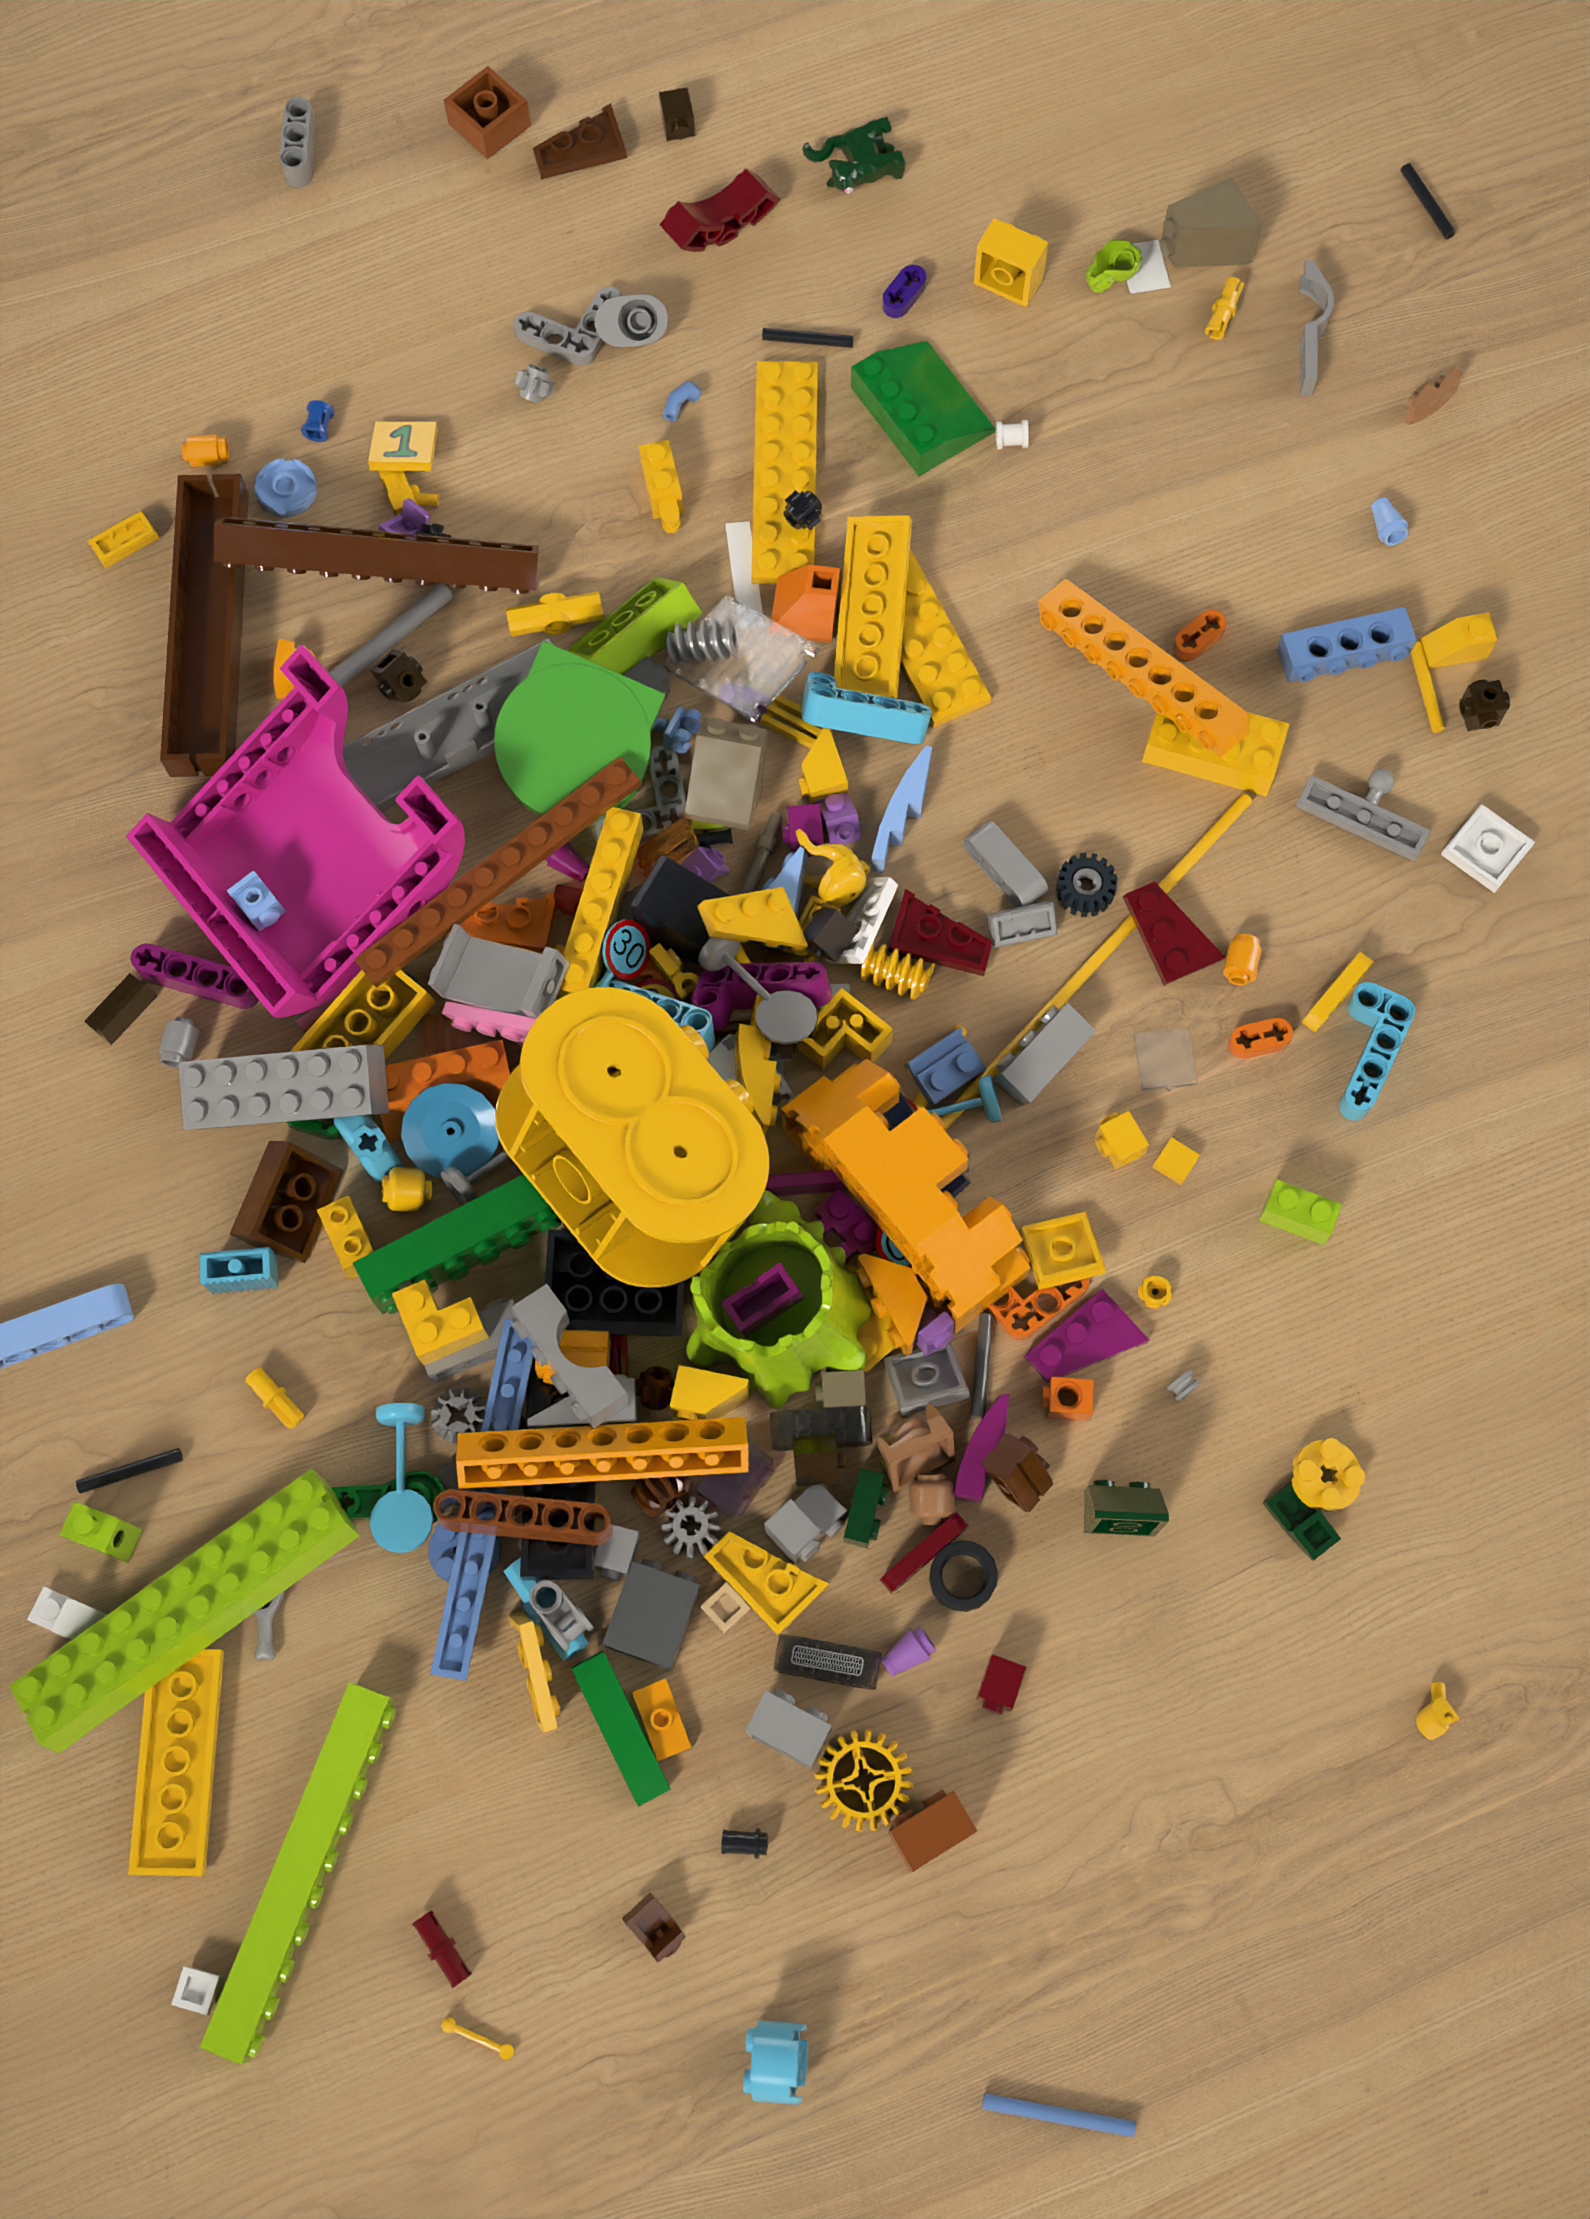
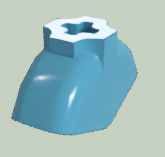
M370 1115L334 1118L335 1127L376 1184L382 1185L383 1175H388L392 1168L403 1167L402 1161Z

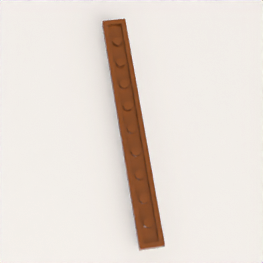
M618 757L354 959L374 986L376 988L447 935L451 931L453 924L460 925L642 785L641 780L624 760Z

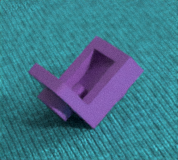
M408 498L403 502L401 514L380 524L378 531L413 534L421 529L422 523L429 524L430 514Z
M847 792L833 794L825 799L816 801V804H820L821 819L827 830L829 844L839 843L843 845L861 839L858 815Z
M696 847L681 864V866L709 883H712L719 875L726 876L731 871L724 863L726 859L723 854L713 847L711 849Z
M932 1309L927 1310L924 1313L915 1344L926 1356L936 1349H942L953 1338L954 1320L946 1311L938 1316Z

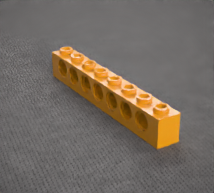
M1064 579L1038 600L1039 619L1047 630H1053L1062 637L1068 646L1076 647L1089 662L1092 664L1097 663L1106 670L1113 680H1119L1125 684L1135 697H1142L1151 704L1152 708L1159 715H1166L1174 721L1180 731L1191 734L1204 749L1212 750L1222 757L1249 734L1248 712L1068 579Z
M745 1417L599 1425L594 1429L592 1426L457 1433L456 1466L459 1489L748 1472V1439Z

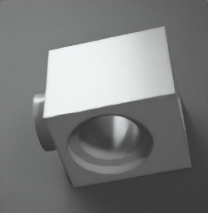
M613 1525L610 1539L598 1545L595 1554L594 1567L597 1570H601L599 1576L614 1581H620L621 1576L627 1577L632 1561L635 1562L641 1540L639 1531Z

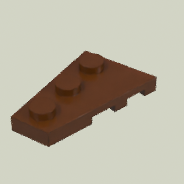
M611 103L603 107L602 113L593 118L587 116L580 120V125L571 131H561L533 147L541 179L627 158L625 145Z

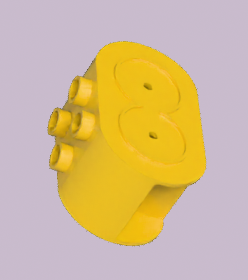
M595 987L575 991L558 999L535 1020L524 1040L520 1064L509 1075L499 1094L495 1110L496 1131L509 1157L603 1271L621 1282L638 1287L656 1288L677 1284L695 1276L704 1267L708 1266L760 1201L769 1174V1153L766 1139L758 1121L752 1115L754 1106L749 1093L736 1080L729 1078L724 1081L707 1061L709 1051L704 1039L693 1027L689 1025L679 1027L661 1006L640 994L619 988Z

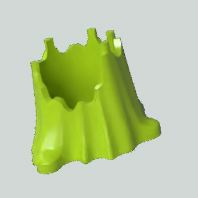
M764 1190L760 1201L748 1216L751 1226L744 1229L736 1240L728 1241L720 1249L714 1261L698 1273V1277H692L690 1290L693 1294L691 1305L697 1316V1326L687 1342L686 1353L689 1360L701 1368L712 1367L721 1362L734 1364L739 1371L740 1378L749 1379L750 1390L760 1393L771 1408L779 1409L784 1406L792 1394L806 1392L811 1389L813 1375L820 1369L827 1368L836 1371L863 1370L867 1362V1353L859 1342L857 1333L860 1326L870 1317L871 1304L867 1299L865 1290L860 1285L859 1278L854 1272L848 1270L845 1265L846 1254L842 1247H828L823 1240L824 1225L822 1222H805L802 1220L799 1209L794 1202L789 1200L781 1201L772 1192ZM780 1262L805 1299L746 1338L739 1331L721 1302L744 1286L745 1288L757 1280V1277Z

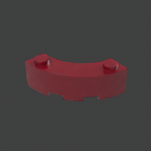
M745 168L734 178L732 183L710 198L694 203L677 201L674 206L669 208L665 218L659 225L681 249L691 252L705 251L708 245L716 243L718 247H721L738 237V230L748 223L755 226L781 199L759 175Z

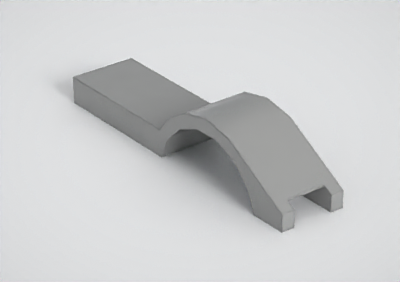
M1305 260L1304 275L1300 276V293L1314 300L1322 313L1315 321L1305 324L1300 339V396H1312L1318 379V339L1326 331L1334 304V296L1331 286L1314 261Z

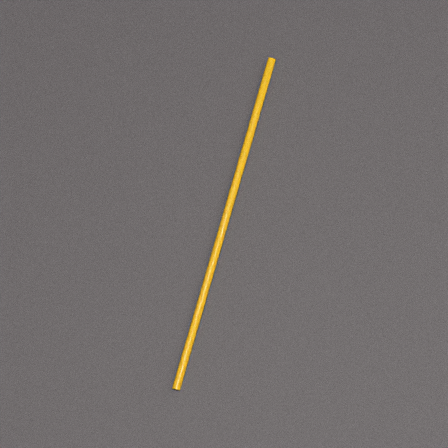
M1243 793L1158 884L1166 894L1249 807L1252 799L1247 794ZM1131 914L953 1104L976 1099L980 1095L979 1080L988 1075H991L992 1080H994L993 1077L999 1071L996 1065L1009 1052L1014 1055L1022 1047L1018 1042L1029 1030L1033 1029L1036 1032L1043 1024L1040 1018L1053 1005L1057 1008L1064 1005L1136 928ZM965 1110L942 1115L940 1118L946 1126V1129L944 1131H946Z

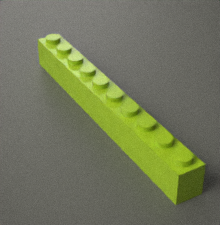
M349 1682L199 2048L240 2065L250 2062L251 2057L255 2059L258 2056L265 2036L261 2035L266 2020H272L279 2006L280 1998L276 1997L281 1982L286 1983L294 1969L295 1961L291 1960L296 1945L301 1946L308 1934L310 1924L306 1923L311 1908L316 1909L323 1897L325 1887L321 1886L326 1871L332 1872L337 1862L339 1851L336 1850V1846L340 1836H346L352 1825L354 1815L350 1814L355 1799L360 1800L366 1790L368 1779L364 1777L370 1764L374 1765L377 1762L383 1744L379 1740L384 1728L389 1729L394 1721L397 1708L393 1707L394 1699Z

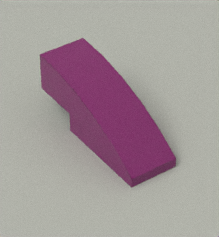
M1002 1394L974 1431L957 1474L954 1491L956 1500L977 1503L982 1501L986 1474L982 1461L991 1450L997 1449L995 1445L1005 1435L1009 1403L1008 1394Z

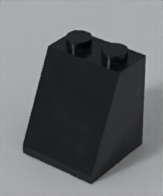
M661 855L630 906L634 921L642 925L647 932L651 948L660 943L666 951L671 948L679 958L700 965L698 961L699 954L703 946L712 937H709L697 906L704 900L731 895L670 858Z

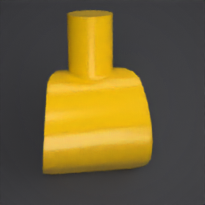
M1433 1682L1430 1684L1431 1703L1421 1708L1416 1717L1419 1731L1429 1740H1434L1446 1733L1450 1728V1724L1460 1719L1446 1700V1686L1443 1682Z

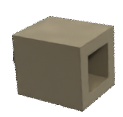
M864 1370L822 1372V1383H815L816 1404H823L824 1414L865 1412Z

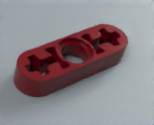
M956 1512L886 1572L880 1581L891 1594L894 1593L934 1559L942 1548L958 1538L969 1525Z

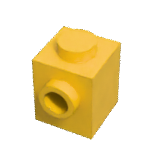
M1129 1111L1121 1115L1118 1112H1114L1100 1121L1101 1125L1096 1133L1097 1139H1095V1144L1103 1157H1109L1116 1170L1146 1154L1149 1143Z

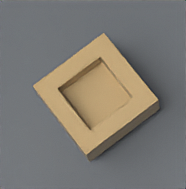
M727 1582L700 1606L724 1634L730 1631L751 1611L748 1604Z

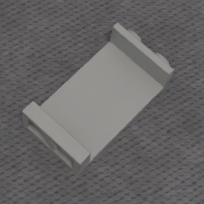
M453 924L450 934L444 940L443 950L439 959L431 970L428 985L443 998L484 1009L537 1019L546 1008L554 1003L570 963L557 949L545 947L543 954L472 937L460 925Z

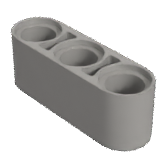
M293 97L285 104L279 156L287 183L296 188L304 187L311 181L317 130L311 104L304 97Z
M987 821L963 839L964 847L969 855L1015 907L1030 905L1049 890L1043 876L993 821Z

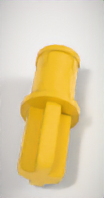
M262 1367L256 1368L246 1377L245 1383L264 1402L263 1407L271 1409L287 1428L297 1427L303 1421L304 1414L286 1395L287 1390L284 1387L279 1388L264 1372Z

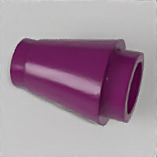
M569 842L545 859L548 862L547 866L578 880L580 883L587 878L590 865Z

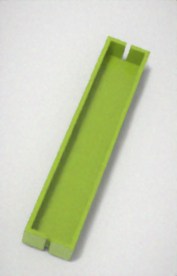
M311 1468L10 1684L9 1687L21 1711L28 1715L25 1719L38 1744L60 1754L361 1536L346 1511L341 1508L342 1505L328 1482Z

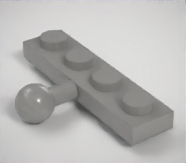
M1377 769L1370 774L1368 779L1370 791L1365 800L1311 775L1295 806L1413 862L1418 858L1431 831L1377 806L1382 794L1390 792L1394 787V776L1387 769Z

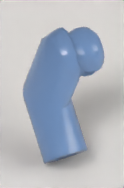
M685 381L670 392L663 411V417L671 422L676 421L682 403L686 399L692 403L696 402L701 396V388L695 386V383L692 381Z

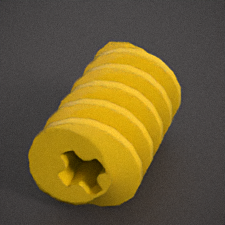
M873 941L867 957L861 966V980L866 982L873 975L874 986H880L886 980L887 991H892L898 984V994L900 996L905 995L910 989L911 1000H917L921 994H924L930 982L935 963H932L927 970H924L922 958L915 965H911V954L908 953L902 961L898 960L899 949L895 948L890 956L886 955V944H883L875 951Z

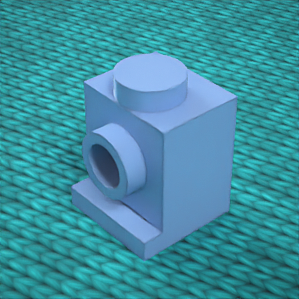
M254 870L227 890L259 931L276 923L279 917L286 912Z

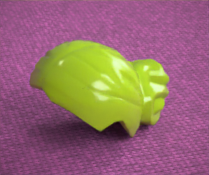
M1108 241L1101 250L1095 253L1094 261L1085 270L1086 282L1092 291L1103 293L1114 282L1122 283L1133 278L1142 265L1141 250L1130 241Z

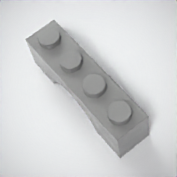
M547 1284L511 1307L514 1315V1320L511 1321L514 1330L522 1340L528 1337L534 1345L530 1349L533 1356L541 1367L547 1364L554 1374L550 1378L561 1394L567 1392L574 1401L570 1406L581 1422L587 1419L594 1429L629 1405L627 1392L607 1365L595 1368L581 1367L569 1361L560 1351V1340L569 1324L566 1309Z

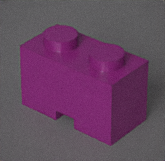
M780 1262L757 1277V1280L746 1288L744 1286L721 1302L739 1331L746 1338L805 1299Z

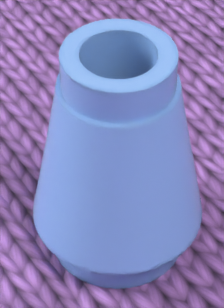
M1387 498L1376 500L1371 505V510L1379 540L1388 546L1401 543L1408 536L1407 521Z

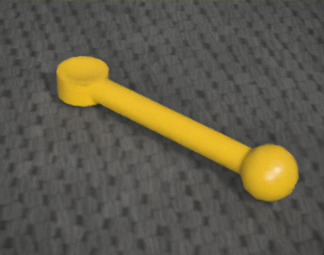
M451 2017L443 2019L441 2023V2028L444 2032H455L497 2051L503 2060H509L514 2055V2047L511 2044H498L457 2025Z

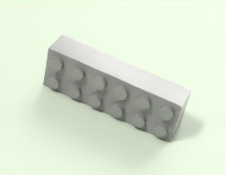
M359 1045L178 1062L184 1130L389 1113L384 1045Z

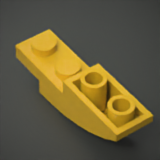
M756 995L751 1010L750 1025L739 1024L735 1035L734 1064L736 1081L749 1093L754 1106L752 1115L758 1121L765 1136L769 1126H775L778 1106L772 1105L773 1094L779 1093L781 1074L775 1073L777 1061L768 1060L771 1041L765 1040L766 1037L762 1035L757 1027L756 1011L763 999Z

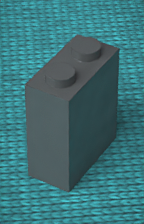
M644 1558L641 1564L632 1561L602 1645L605 1648L673 1671L702 1588L699 1584L695 1583L696 1577L688 1573L676 1570L674 1576L662 1572L663 1565Z

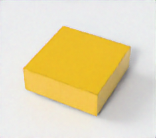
M1171 1137L1152 1168L1182 1185L1200 1155Z

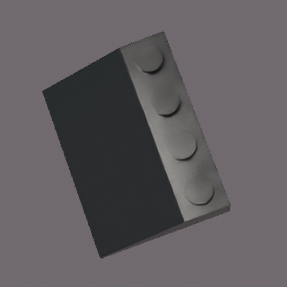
M548 1229L545 1284L550 1287L567 1311L569 1324L565 1330L609 1331L610 1335L682 1337L687 1280L656 1288L626 1284L603 1271L570 1230Z

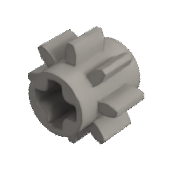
M528 364L527 370L523 369L522 371L518 369L514 382L520 389L519 395L537 403L541 402L542 397H551L555 383L550 381V372L533 364Z

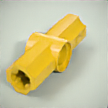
M599 591L568 597L562 593H549L542 596L539 602L506 608L511 637L545 631V633L550 635H560L569 631L573 625L604 620Z

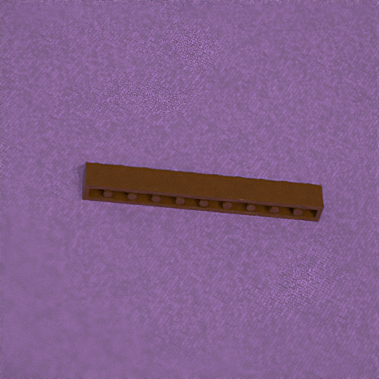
M218 516L214 523V562L222 563V566L226 568H241L242 565H253L259 571H273L275 567L286 568L287 572L292 574H305L308 570L319 571V574L325 577H337L339 573L352 574L351 577L358 580L371 579V576L384 577V581L391 583H400L403 579L415 580L416 584L431 586L435 582L447 583L448 587L458 589L466 588V585L479 586V589L483 591H497L498 588H509L512 593L528 594L530 590L536 591L539 546L222 516Z

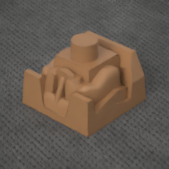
M931 1403L926 1405V1417L920 1412L910 1417L907 1415L902 1416L900 1411L895 1412L887 1419L890 1435L884 1439L882 1437L877 1439L878 1448L883 1456V1459L880 1460V1465L893 1493L910 1485L912 1481L917 1479V1474L935 1472L955 1461L953 1431Z

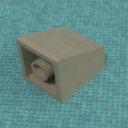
M1230 178L1168 205L1166 218L1163 223L1162 237L1159 242L1162 254L1170 259L1174 267L1246 265L1253 261L1262 222L1233 178Z
M704 717L696 737L684 818L749 830L762 791L768 729L758 728L752 724L742 725L726 722L720 718L710 719Z

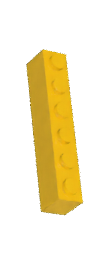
M615 807L606 813L563 954L570 965L556 996L557 1000L575 991L594 988L598 983L604 964L602 954L603 940L610 927L616 923L643 834L641 813Z

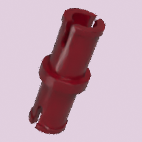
M431 1910L412 1923V1926L415 1927L431 1952L428 1954V1957L431 1961L436 1960L453 1989L472 1975V1972L469 1971L455 1949L456 1941L453 1937L448 1938L434 1916V1912Z

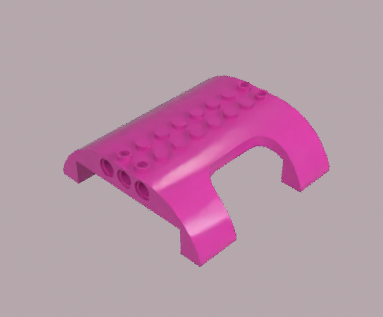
M302 644L279 668L295 687L171 822L147 813L126 835L127 839L275 1018L306 1012L339 996L361 971V968L354 959L449 886L462 859L465 845L462 822L419 775L395 799L409 816L406 821L400 824L391 823L351 778L343 758V740L348 717L346 694L337 681ZM253 870L286 910L276 923L265 927L261 931L253 925L227 892L228 889Z

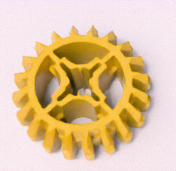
M869 1729L865 1730L864 1741H858L856 1730L850 1732L852 1743L847 1744L842 1735L838 1736L837 1742L841 1749L836 1751L833 1746L827 1745L825 1749L833 1756L830 1761L822 1757L818 1759V1764L827 1767L826 1773L815 1772L814 1774L815 1779L825 1780L826 1786L815 1788L816 1794L827 1792L829 1798L820 1803L821 1808L824 1809L833 1804L836 1809L831 1812L829 1818L835 1820L841 1812L845 1815L842 1827L847 1828L852 1818L857 1820V1832H862L863 1821L869 1820L871 1831H876L877 1823L875 1819L881 1817L886 1826H889L891 1820L886 1813L891 1810L896 1816H900L903 1812L895 1803L897 1800L908 1804L910 1801L907 1795L901 1794V1789L913 1788V1782L902 1781V1775H909L913 1772L912 1767L900 1769L899 1763L907 1759L906 1753H901L895 1758L892 1752L897 1748L898 1743L893 1741L888 1748L882 1746L886 1737L884 1733H880L877 1743L871 1742L872 1732ZM863 1749L877 1752L883 1756L890 1764L891 1769H871L866 1763ZM852 1752L854 1772L847 1778L833 1781V1773L838 1762L846 1754ZM858 1761H861L863 1770L868 1771V1774L871 1773L873 1777L883 1776V1778L875 1779L874 1782L869 1784V1800L866 1799L865 1791L859 1790L860 1786L856 1788L854 1784L844 1785L858 1778V1771H860ZM894 1780V1789L890 1799L884 1806L876 1810L873 1797L874 1788L878 1784ZM836 1792H857L862 1799L865 1812H857L846 1807L838 1799Z

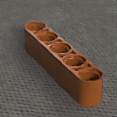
M453 1489L439 1493L433 1503V1510L441 1526L446 1530L587 1545H601L610 1539L613 1532V1525L608 1510L604 1506L595 1503ZM451 1504L461 1506L460 1511L452 1517L443 1515L444 1509ZM491 1507L497 1510L492 1519H479L480 1512L483 1509ZM522 1511H529L533 1514L530 1521L525 1524H519L514 1521L517 1514ZM563 1514L569 1517L568 1522L562 1527L556 1528L550 1525L551 1520L557 1515ZM594 1518H600L605 1521L604 1526L598 1531L588 1530L586 1528L587 1523Z

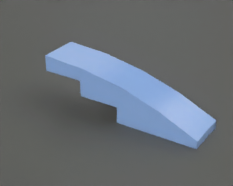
M925 746L914 760L889 802L879 827L871 858L872 872L884 873L889 844L902 846L907 817L920 819L931 762V746Z

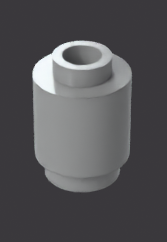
M176 1017L175 1021H167L158 1049L160 1054L159 1062L179 1069L178 1062L191 1061L200 1030L194 1027V1021L184 1017Z

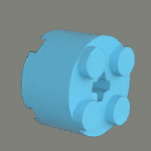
M759 2020L756 2028H748L746 2051L751 2052L752 2057L751 2069H745L743 2090L746 2094H752L754 2102L801 2105L803 2096H796L797 2087L805 2086L808 2040H800V2031H807L805 2023Z

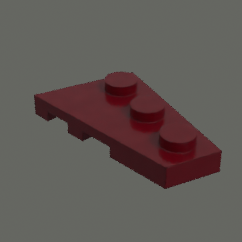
M1155 881L1123 896L1164 986L1221 962L1226 958Z
M905 889L888 952L892 953L896 948L899 949V955L906 956L909 953L913 959L919 960L922 958L925 962L984 976L993 942L960 921L955 922L940 913V909L932 904H925L917 899L914 893Z

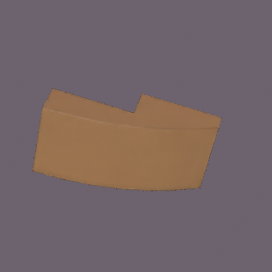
M1453 366L1446 377L1441 375L1434 386L1426 383L1420 393L1414 391L1405 406L1409 410L1405 423L1411 425L1419 422L1441 408L1456 392L1464 372Z

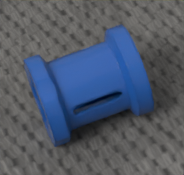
M319 400L309 401L307 404V411L309 412L307 420L301 427L302 435L311 441L325 442L329 436L327 432L329 420L334 417L335 410L326 402Z

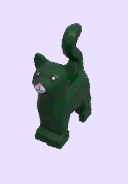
M888 117L870 121L861 127L850 129L842 135L830 137L825 140L820 151L814 150L808 142L804 143L802 148L804 156L814 163H820L828 159L834 148L842 150L848 161L829 160L832 176L826 185L827 187H836L846 194L851 193L858 184L873 183L886 175H892L895 179H901L905 170V160L902 152L894 151L893 144L890 145V143L884 142L883 133L892 131Z

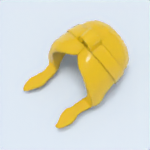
M797 829L795 832L801 846L812 855L825 856L833 861V865L823 875L809 876L805 873L804 883L818 889L819 897L830 906H844L857 899L866 885V875L871 870L864 860L859 861L858 857L849 847L839 843L815 846L801 829Z

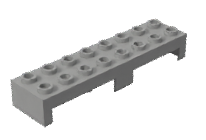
M550 638L543 640L547 643L554 645ZM542 641L344 745L343 758L351 778L382 812L397 804L395 801L396 797L417 775L422 777L431 786L495 752L494 736L500 710L510 693L528 677ZM486 677L482 682L476 683L479 679ZM471 685L468 689L463 690L466 686ZM454 692H457L455 696L448 698L449 695H451ZM400 722V724L397 727L391 728L392 725ZM385 730V732L381 735H377L379 732ZM372 737L368 742L362 743L365 739Z

